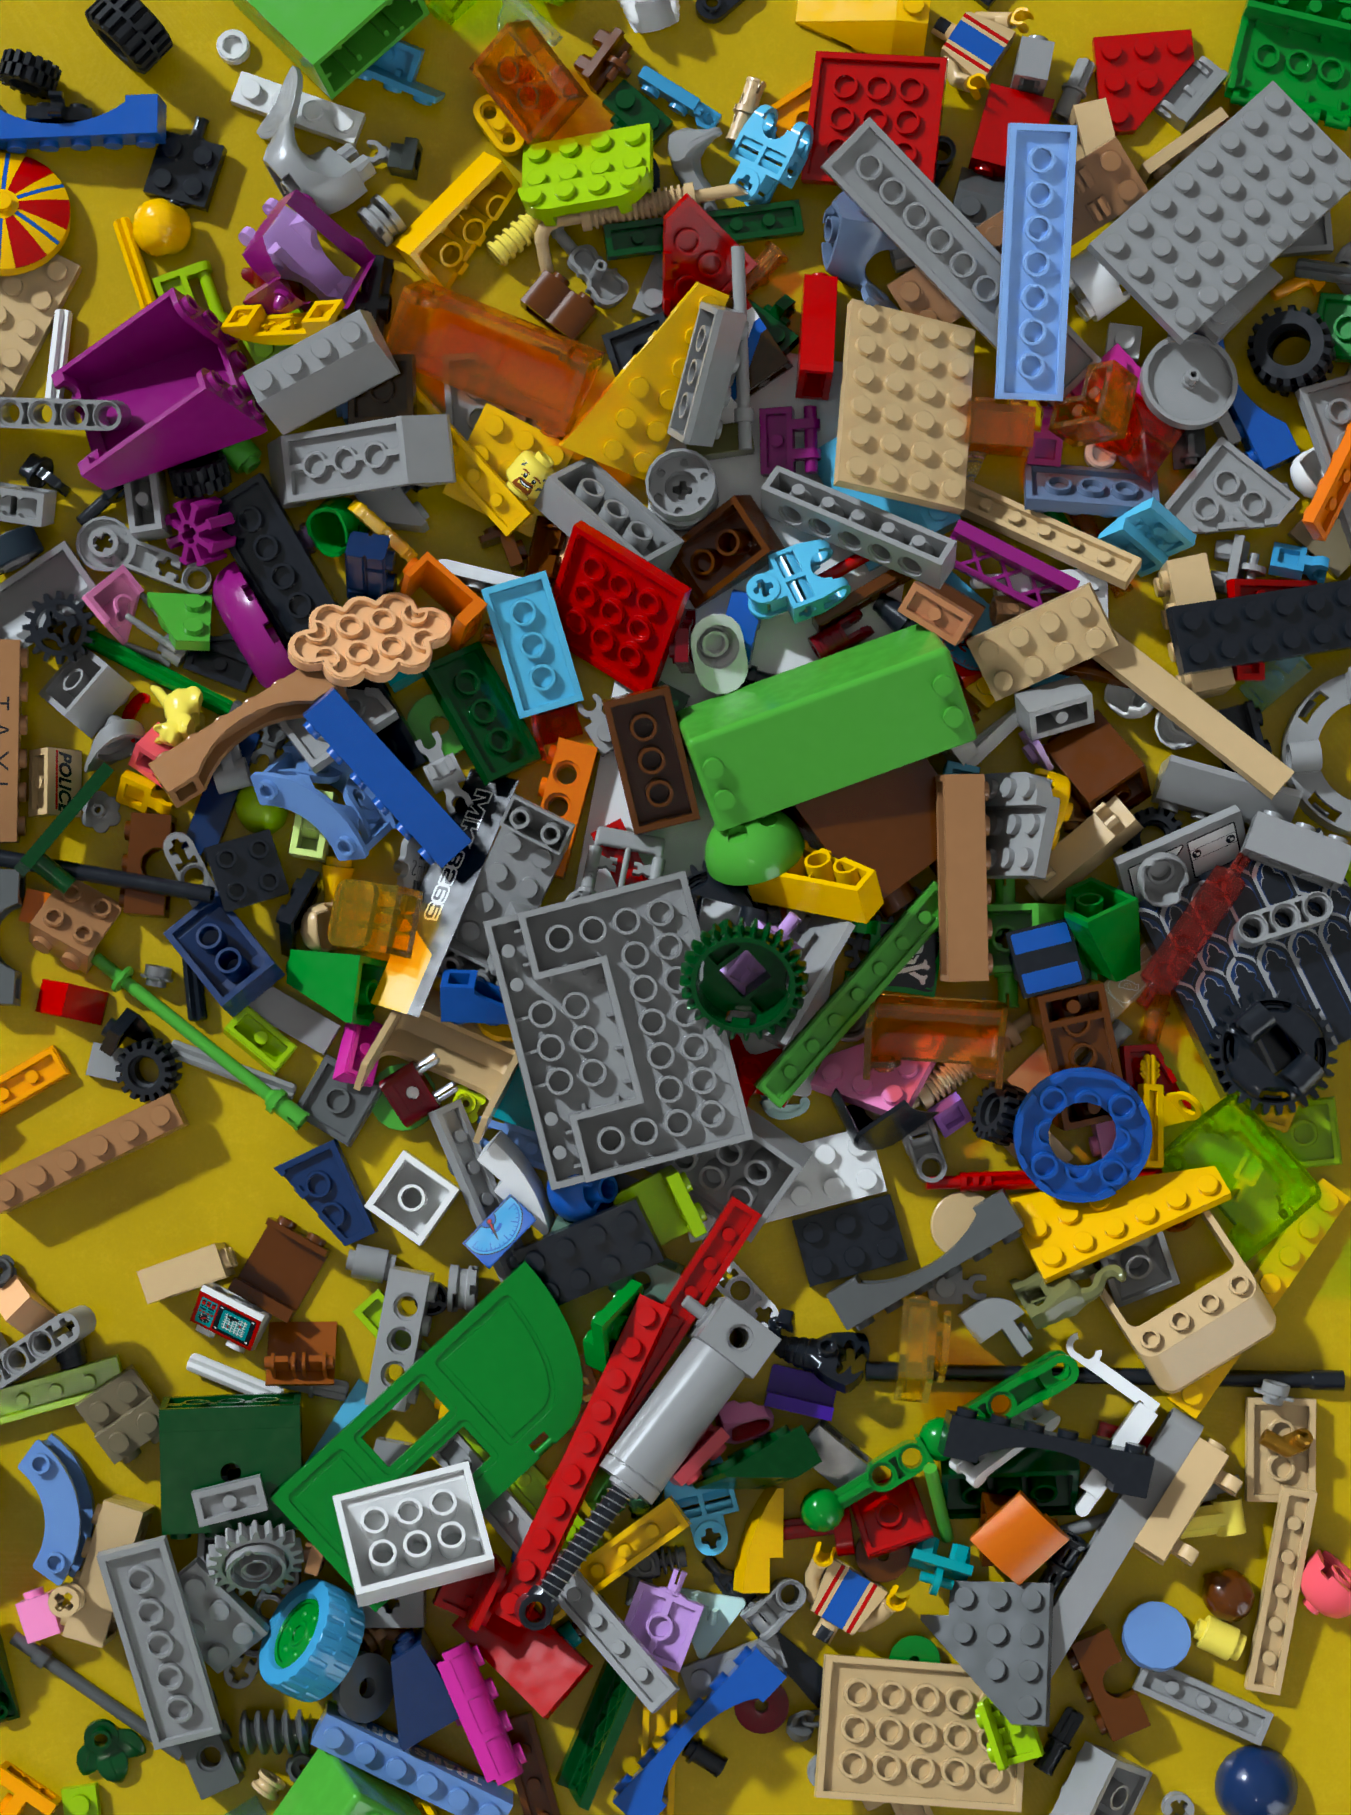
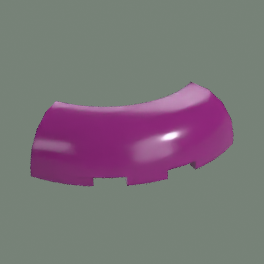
M231 562L218 573L213 583L212 597L222 620L257 680L264 688H269L278 679L285 678L298 669L288 659V652L273 626L266 629L265 626L270 623L236 562Z

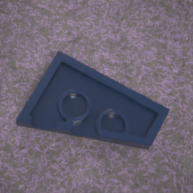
M333 1139L274 1167L295 1188L294 1191L302 1199H305L318 1213V1217L344 1246L353 1244L378 1232L370 1211L364 1207L366 1202L338 1140Z

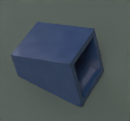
M413 1628L405 1630L395 1638L396 1643L392 1646V1683L398 1738L403 1752L459 1719L436 1665L443 1660L424 1628H419L416 1631Z

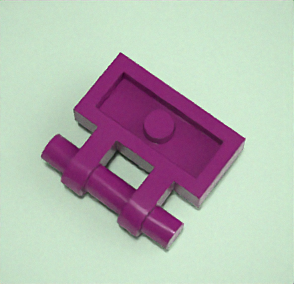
M792 406L759 408L761 475L769 477L776 465L796 473V461H805L806 474H817L818 461L821 460V449L818 448L817 432L821 430L820 419L817 418V406H804V418L795 419V410ZM795 432H804L805 448L795 449Z

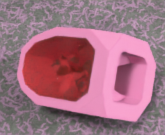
M735 1400L726 1402L715 1417V1422L718 1427H722L730 1436L725 1443L739 1444L755 1439L769 1431L773 1427L774 1416L767 1406L756 1405L749 1401L738 1403Z

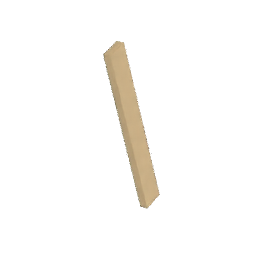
M1114 630L1119 645L1092 658L1272 800L1295 772Z

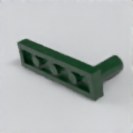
M105 762L102 763L15 865L14 869L24 877L32 869L60 893L64 894L76 878L46 855L45 852L114 772Z

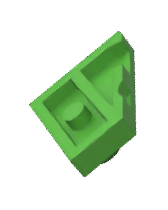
M147 592V605L149 609L153 608L156 612L158 623L163 631L169 634V640L175 650L210 651L212 594Z

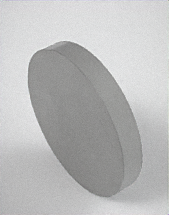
M1193 334L1181 346L1171 336L1155 345L1142 365L1139 384L1146 406L1159 420L1178 429L1197 430L1216 423L1225 415L1236 397L1238 377L1232 359L1219 344L1214 345L1207 337Z

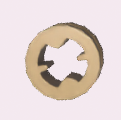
M261 1768L258 1772L259 1779H254L251 1786L262 1796L276 1801L279 1797L277 1792L283 1790L286 1784L274 1773Z

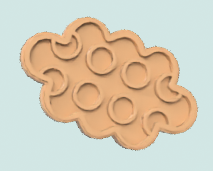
M400 592L386 593L377 600L365 596H356L349 599L343 607L335 604H324L315 608L309 617V629L296 632L290 638L287 651L288 659L293 666L306 672L322 670L329 682L340 687H352L359 684L364 678L376 683H385L392 680L398 672L408 675L424 672L432 661V649L442 647L450 640L453 627L452 620L441 609L434 607L418 608L411 597Z

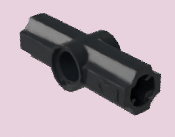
M375 255L376 257L362 282L361 291L357 292L355 311L361 309L371 312L384 338L386 324L390 322L392 311V295L390 292L393 281L394 260L382 255Z

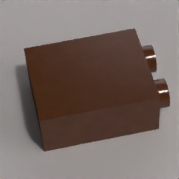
M927 758L782 809L796 823L804 840L808 841L809 847L816 850L825 848L831 851L832 856L837 859L846 857L876 871L884 901L879 911L884 918H888L918 896L909 883L911 878L928 866L938 877L935 776L938 773Z

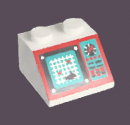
M213 1282L203 1284L190 1321L197 1324L195 1330L211 1338H214L215 1334L227 1339L226 1346L244 1354L246 1349L249 1351L256 1349L272 1315Z

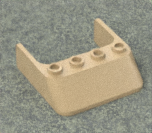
M431 988L419 1018L398 1011H391L360 1065L353 1089L361 1090L376 1062L383 1056L393 1055L409 1062L415 1061L418 1063L434 1052L437 1056L420 1067L423 1068L439 1058L440 1062L428 1069L429 1071L479 1092L489 1101L473 1139L474 1143L479 1144L501 1104L519 1065L514 1044L510 1040H502V1042L491 1040L481 1032L476 1023L459 1025L452 1022H441L440 992Z

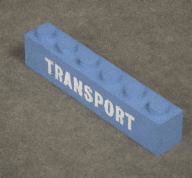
M328 1701L313 1730L311 1745L454 1815H508L513 1807L512 1790L502 1785L498 1786L494 1781L487 1783L484 1776L418 1744L403 1752L399 1744L398 1734L374 1722L357 1723L349 1721L340 1715L337 1710L339 1708L338 1705L331 1701Z

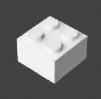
M403 1150L364 1207L413 1242L422 1246L461 1190L457 1185L407 1150Z

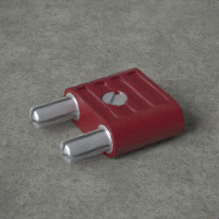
M434 1052L418 1063L415 1061L409 1062L379 1081L380 1089L403 1125L407 1128L426 1117L429 1112L442 1107L441 1101L458 1091L456 1086L438 1098V1095L454 1086L455 1083L451 1081L439 1090L434 1091L423 1074L440 1062L439 1058L423 1068H419L437 1056Z

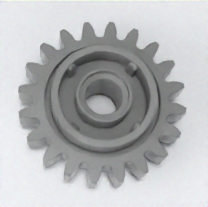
M253 1520L249 1526H245L240 1522L238 1523L237 1530L225 1528V1537L216 1535L214 1537L215 1544L208 1545L206 1564L209 1578L215 1579L217 1587L225 1584L226 1592L237 1588L241 1596L246 1591H252V1594L257 1596L259 1590L263 1588L267 1593H272L273 1586L276 1585L284 1588V1579L294 1581L295 1572L302 1571L301 1563L304 1562L301 1538H295V1531L293 1529L285 1532V1525L283 1523L272 1528L271 1520H268L264 1525H258L257 1520Z

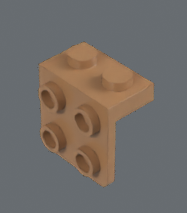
M75 880L64 894L60 893L56 888L30 922L29 942L39 952L44 954L50 953L59 958L66 967L72 970L79 969L87 974L93 966L91 962L95 957V949L121 914L122 907H119V902L80 880Z

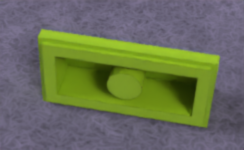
M249 1005L240 1011L223 1030V1033L274 1076L298 1048Z

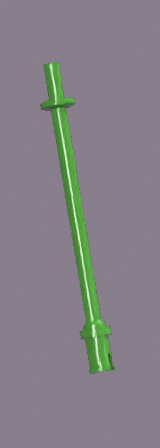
M98 953L93 958L91 963L114 981L111 986L114 992L125 989L265 1100V1110L270 1114L276 1113L296 1131L304 1125L310 1113L288 1098V1092L284 1089H271L132 979L134 973L132 967L128 966L122 971L101 953Z

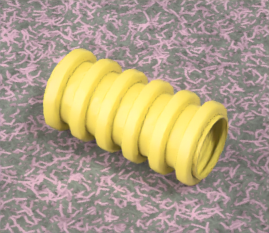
M526 210L525 215L520 214L517 216V222H510L509 229H502L501 236L495 235L494 242L489 241L486 244L488 252L500 265L506 267L509 259L514 260L516 258L515 253H522L524 251L523 246H530L532 244L531 240L535 239V231L542 220L528 215Z

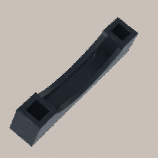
M958 1406L957 1411L946 1409L938 1451L945 1457L977 1463L979 1456L1001 1449L1029 1447L1052 1450L1077 1458L1098 1470L1106 1478L1105 1486L1112 1492L1147 1498L1155 1457L1146 1452V1446L1126 1442L1125 1447L1112 1444L1113 1439L1100 1435H1092L1091 1440L1078 1437L1079 1432L1061 1427L1058 1428V1433L1045 1430L1046 1425L1028 1420H1025L1023 1426L1011 1423V1417L991 1413L990 1418L977 1416V1410Z

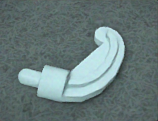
M760 1095L762 1098L760 1103L763 1110L769 1117L778 1120L800 1116L807 1111L810 1105V1100L807 1097H802L800 1104H787L785 1108H778L767 1097Z

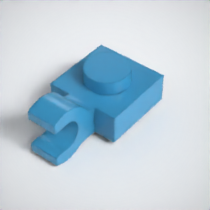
M1274 542L1268 574L1295 580H1301L1302 574H1305L1311 581L1325 583L1330 559L1325 556L1306 555L1308 549L1306 547Z

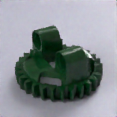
M740 917L738 926H735L729 919H724L719 924H712L710 931L702 930L700 934L701 942L694 939L691 941V949L693 951H685L684 960L686 962L681 963L680 968L681 973L684 975L680 976L679 983L684 987L681 993L682 998L689 999L687 1001V1010L697 1009L695 1012L696 1021L704 1017L706 1018V1030L714 1024L718 1026V1036L724 1030L730 1031L731 1040L735 1038L737 1033H743L744 1040L747 1041L750 1033L755 1032L758 1039L761 1040L763 1030L767 1029L771 1035H774L776 1031L775 1024L785 1029L788 1021L786 1017L795 1020L797 1016L795 1008L802 1009L804 1004L802 997L807 995L808 987L805 984L808 982L809 974L804 973L807 968V962L799 960L802 956V950L794 949L791 951L794 939L790 938L784 942L782 941L784 930L780 929L775 934L770 933L771 923L768 922L763 929L758 928V919L754 918L751 926H746L744 918ZM745 950H748L766 971L746 986L745 995H743L720 969ZM704 961L703 980L700 981V968ZM786 970H787L788 975H789V985H788L787 982H786V977H787ZM731 1010L753 1012L757 1015L756 1023H750V1018L732 1017V1021L726 1020V1014Z

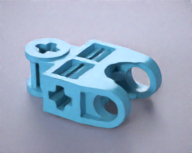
M767 104L758 107L741 129L728 155L740 163L729 184L735 183L748 192V195L734 197L738 201L744 202L746 206L770 203L779 183L792 189L807 161L813 143V128L802 121L796 123L790 131L787 130L782 137L776 139L777 127L775 126L778 120V111ZM743 144L747 146V148L744 149L741 147V145ZM790 169L793 171V173L791 174L787 172V170ZM741 181L742 183H744V187L738 184V182ZM758 192H762L764 194V197L759 195Z
M813 540L798 543L767 555L769 571L754 575L746 586L750 613L758 619H770L778 614L789 611L796 624L822 614L841 603L851 591L847 579L843 577L835 579L832 577L823 578L814 574L817 569L821 568V564L831 558L833 550L830 544L825 540Z
M721 1456L714 1461L710 1460L711 1464L708 1466L710 1467L716 1463L721 1464L723 1462ZM669 1481L664 1488L665 1499L672 1495L680 1508L699 1504L698 1506L682 1510L692 1523L690 1528L696 1548L707 1556H715L723 1552L728 1544V1531L723 1515L739 1511L734 1489H695L693 1484L687 1486L685 1483L683 1486H678ZM730 1495V1497H727V1498H724V1499H720V1500H716V1501H713V1502L705 1503L706 1501H710V1500H713V1499H717V1498H721V1497H725V1496ZM712 1528L714 1533H720L721 1537L716 1539V1545L710 1546L708 1541H702L701 1537L706 1536V1529Z

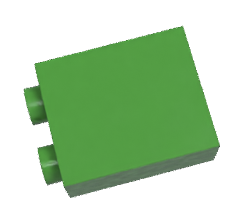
M232 0L235 6L331 100L430 14L424 0Z

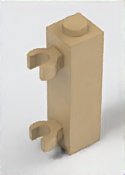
M1116 795L1108 802L1099 804L1089 818L1062 839L1053 851L1051 850L1046 879H1026L1029 883L1024 887L1037 902L1043 899L1047 904H1054L1066 894V888L1084 879L1144 829Z
M1199 1437L1135 1539L1133 1545L1135 1549L1162 1566L1169 1555L1173 1554L1179 1560L1192 1567L1199 1556V1551L1179 1540L1214 1484L1235 1497L1243 1483L1237 1477L1223 1470L1229 1459V1455L1224 1453L1226 1448L1211 1438L1205 1441Z

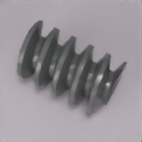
M270 1709L267 1720H263L261 1711L256 1710L253 1720H249L247 1710L242 1711L239 1724V1747L242 1750L244 1745L248 1755L254 1754L257 1745L260 1753L266 1755L271 1744L276 1755L282 1753L285 1745L289 1754H295L298 1745H300L303 1754L310 1752L312 1738L311 1714L308 1719H304L302 1709H298L295 1719H291L288 1709H284L281 1719H277L274 1709Z

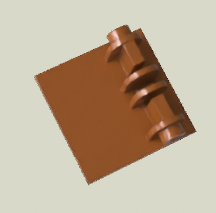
M337 1321L269 1322L267 1356L264 1357V1370H266L265 1386L334 1385Z

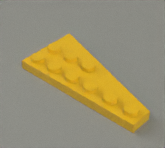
M696 282L670 312V316L659 329L655 330L647 339L648 342L637 355L635 354L603 391L593 407L581 417L576 427L558 445L645 480L649 466L659 455L665 453L671 435L667 434L700 302L725 307L729 295Z
M1216 1166L1139 1176L1134 1181H1129L1125 1186L1117 1190V1194L1095 1202L1074 1203L1063 1201L1043 1191L1008 1196L1025 1222L1024 1227L1019 1229L1022 1233L1020 1238L1046 1285L1231 1200V1192Z

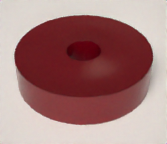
M781 1684L766 1699L768 1706L765 1710L756 1709L755 1702L758 1698L734 1706L735 1715L740 1724L745 1729L758 1734H766L778 1729L786 1720L789 1712L788 1696Z

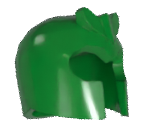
M340 496L326 499L308 516L306 521L309 537L324 555L332 558L339 557L345 553L350 533L353 531L370 532L369 528L347 509L353 502L348 497Z

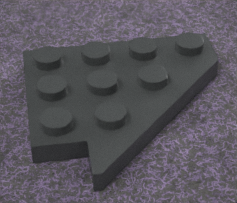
M954 1581L953 1588L950 1590L949 1615H921L920 1620L1012 1725L1049 1727L1054 1585L1051 1583L1023 1582L1021 1585H1017L1015 1582Z

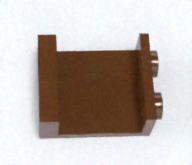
M279 1215L278 1219L268 1217L265 1223L267 1224L265 1231L238 1277H234L228 1290L285 1323H289L295 1316L331 1250L324 1247L327 1243L325 1239L310 1231L307 1236L295 1230L298 1224Z

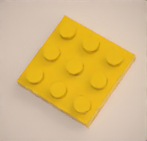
M487 402L468 439L471 446L505 483L509 481L506 476L507 469L523 451L529 450L537 453L541 450L554 461L552 468L555 473L567 467L574 454L573 451L558 445L561 440ZM457 482L446 484L442 492L443 494L485 514ZM529 498L527 501L522 500V502L533 514L516 531L532 538L537 516L543 517L544 514L534 506L536 500Z

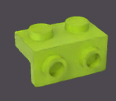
M984 1696L977 1703V1709H975L976 1720L979 1727L985 1729L989 1741L986 1744L987 1753L990 1761L996 1763L998 1771L1006 1770L1013 1764L1042 1757L1045 1754L1036 1726L1012 1725L987 1696Z

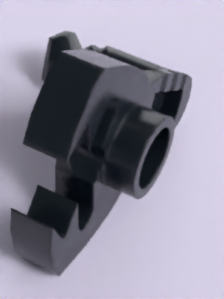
M781 1309L778 1316L769 1319L768 1329L782 1339L774 1349L775 1355L780 1359L783 1358L787 1363H792L797 1368L814 1373L821 1382L844 1394L851 1392L861 1383L864 1370L852 1374L850 1366L842 1374L839 1373L843 1370L841 1362L846 1361V1349L848 1348L853 1349L855 1360L863 1354L869 1363L870 1346L868 1338L864 1333L836 1332L826 1334L817 1339L787 1337L781 1335L782 1329L791 1333L794 1332L795 1313L790 1310Z

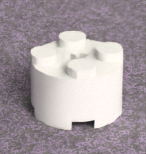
M1086 248L1071 258L1069 293H1072L1078 304L1075 305V309L1085 322L1090 319L1098 322L1130 299L1128 291L1126 290L1122 293L1119 287L1120 283Z

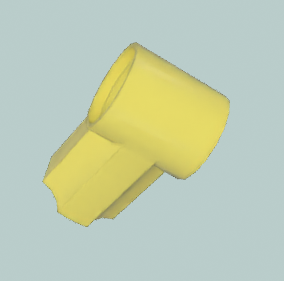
M1242 1497L1221 1498L1212 1500L1211 1504L1201 1505L1180 1539L1214 1534L1218 1537H1226L1247 1533Z

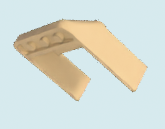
M1210 1210L1202 1212L1201 1218L1233 1264L1229 1271L1140 1326H1131L1126 1322L1105 1288L1102 1295L1099 1296L1157 1387L1166 1393H1177L1269 1337L1276 1328V1316L1253 1274ZM1095 1273L1089 1276L1091 1284L1093 1283Z

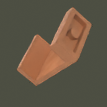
M916 580L913 582L897 611L956 646L970 636L986 607L945 582L939 590Z

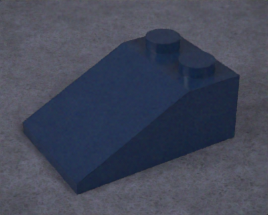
M216 890L211 904L200 902L163 933L220 1006L232 1017L236 1016L286 975L235 912H225L223 910L219 894Z

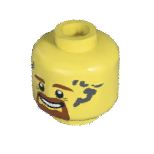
M529 450L523 451L506 471V476L509 480L506 483L508 488L524 501H527L529 498L537 500L547 477L555 473L552 468L554 461L541 450L537 453Z

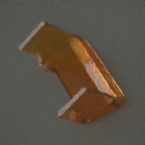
M880 994L870 1005L865 1025L863 1080H870L873 1068L877 1072L888 1073L894 1071V1068L899 1067L902 1060L970 1064V1070L976 1073L977 1077L981 1079L996 1078L995 1089H1002L1009 1006L1006 1003L994 1000Z

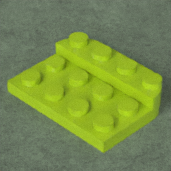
M650 123L523 146L522 188H518V194L527 214L535 219L542 220L545 226H557V216L618 206L621 214H626L633 211L632 204L640 200L646 192H652L653 130Z

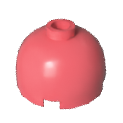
M1318 1549L1308 1558L1304 1565L1300 1586L1305 1596L1302 1602L1314 1615L1322 1613L1324 1616L1334 1619L1351 1616V1570L1330 1552L1325 1550L1321 1554V1550Z

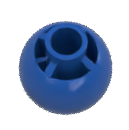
M613 1176L556 1190H551L549 1181H547V1197L551 1207L560 1217L573 1223L609 1208L618 1193V1185Z

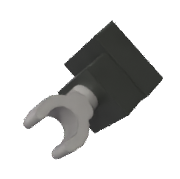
M405 137L404 144L391 142L390 149L382 146L376 140L367 141L370 149L378 150L376 156H367L373 166L387 163L392 176L417 180L423 150L418 138Z

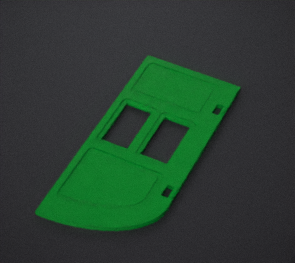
M524 1261L270 1496L275 1505L352 1588L353 1584L332 1496L411 1476L464 1426L490 1455L472 1473L481 1511L483 1512L539 1460L554 1443L556 1444L569 1431L577 1419L583 1397V1373L576 1343L556 1301L527 1262ZM423 1381L449 1411L388 1467L365 1442L362 1436L414 1387ZM542 1432H545L549 1437L533 1451L529 1445ZM388 1600L369 1606L374 1612H377Z

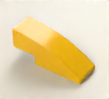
M772 1486L764 1489L749 1516L738 1548L734 1569V1591L743 1594L770 1593V1558H783L784 1488Z

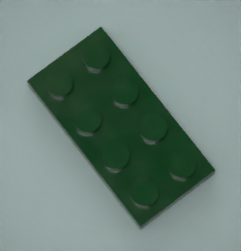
M479 641L432 661L430 666L424 672H421L485 786L534 764L544 757L523 718L519 719L512 698Z

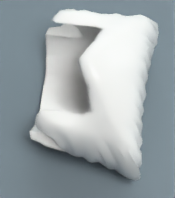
M617 0L635 33L658 31L670 27L679 21V0Z

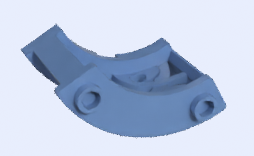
M290 741L282 746L284 753L263 772H254L250 776L260 805L281 807L308 820L326 838L339 861L365 859L369 855V851L392 829H397L395 825L399 821L391 812L385 816L372 802L376 797L375 794L368 787L362 791L349 777L353 770L345 761L340 766L334 761L314 774ZM313 783L329 784L343 794L346 805L333 802L317 790Z
M51 1433L48 1439L34 1442L19 1463L18 1469L35 1487L44 1511V1537L39 1554L33 1563V1568L60 1586L68 1575L74 1578L76 1572L80 1571L86 1558H82L81 1553L87 1537L92 1538L94 1524H92V1517L95 1511V1502L92 1487L89 1485L82 1468V1463L73 1450L59 1436Z

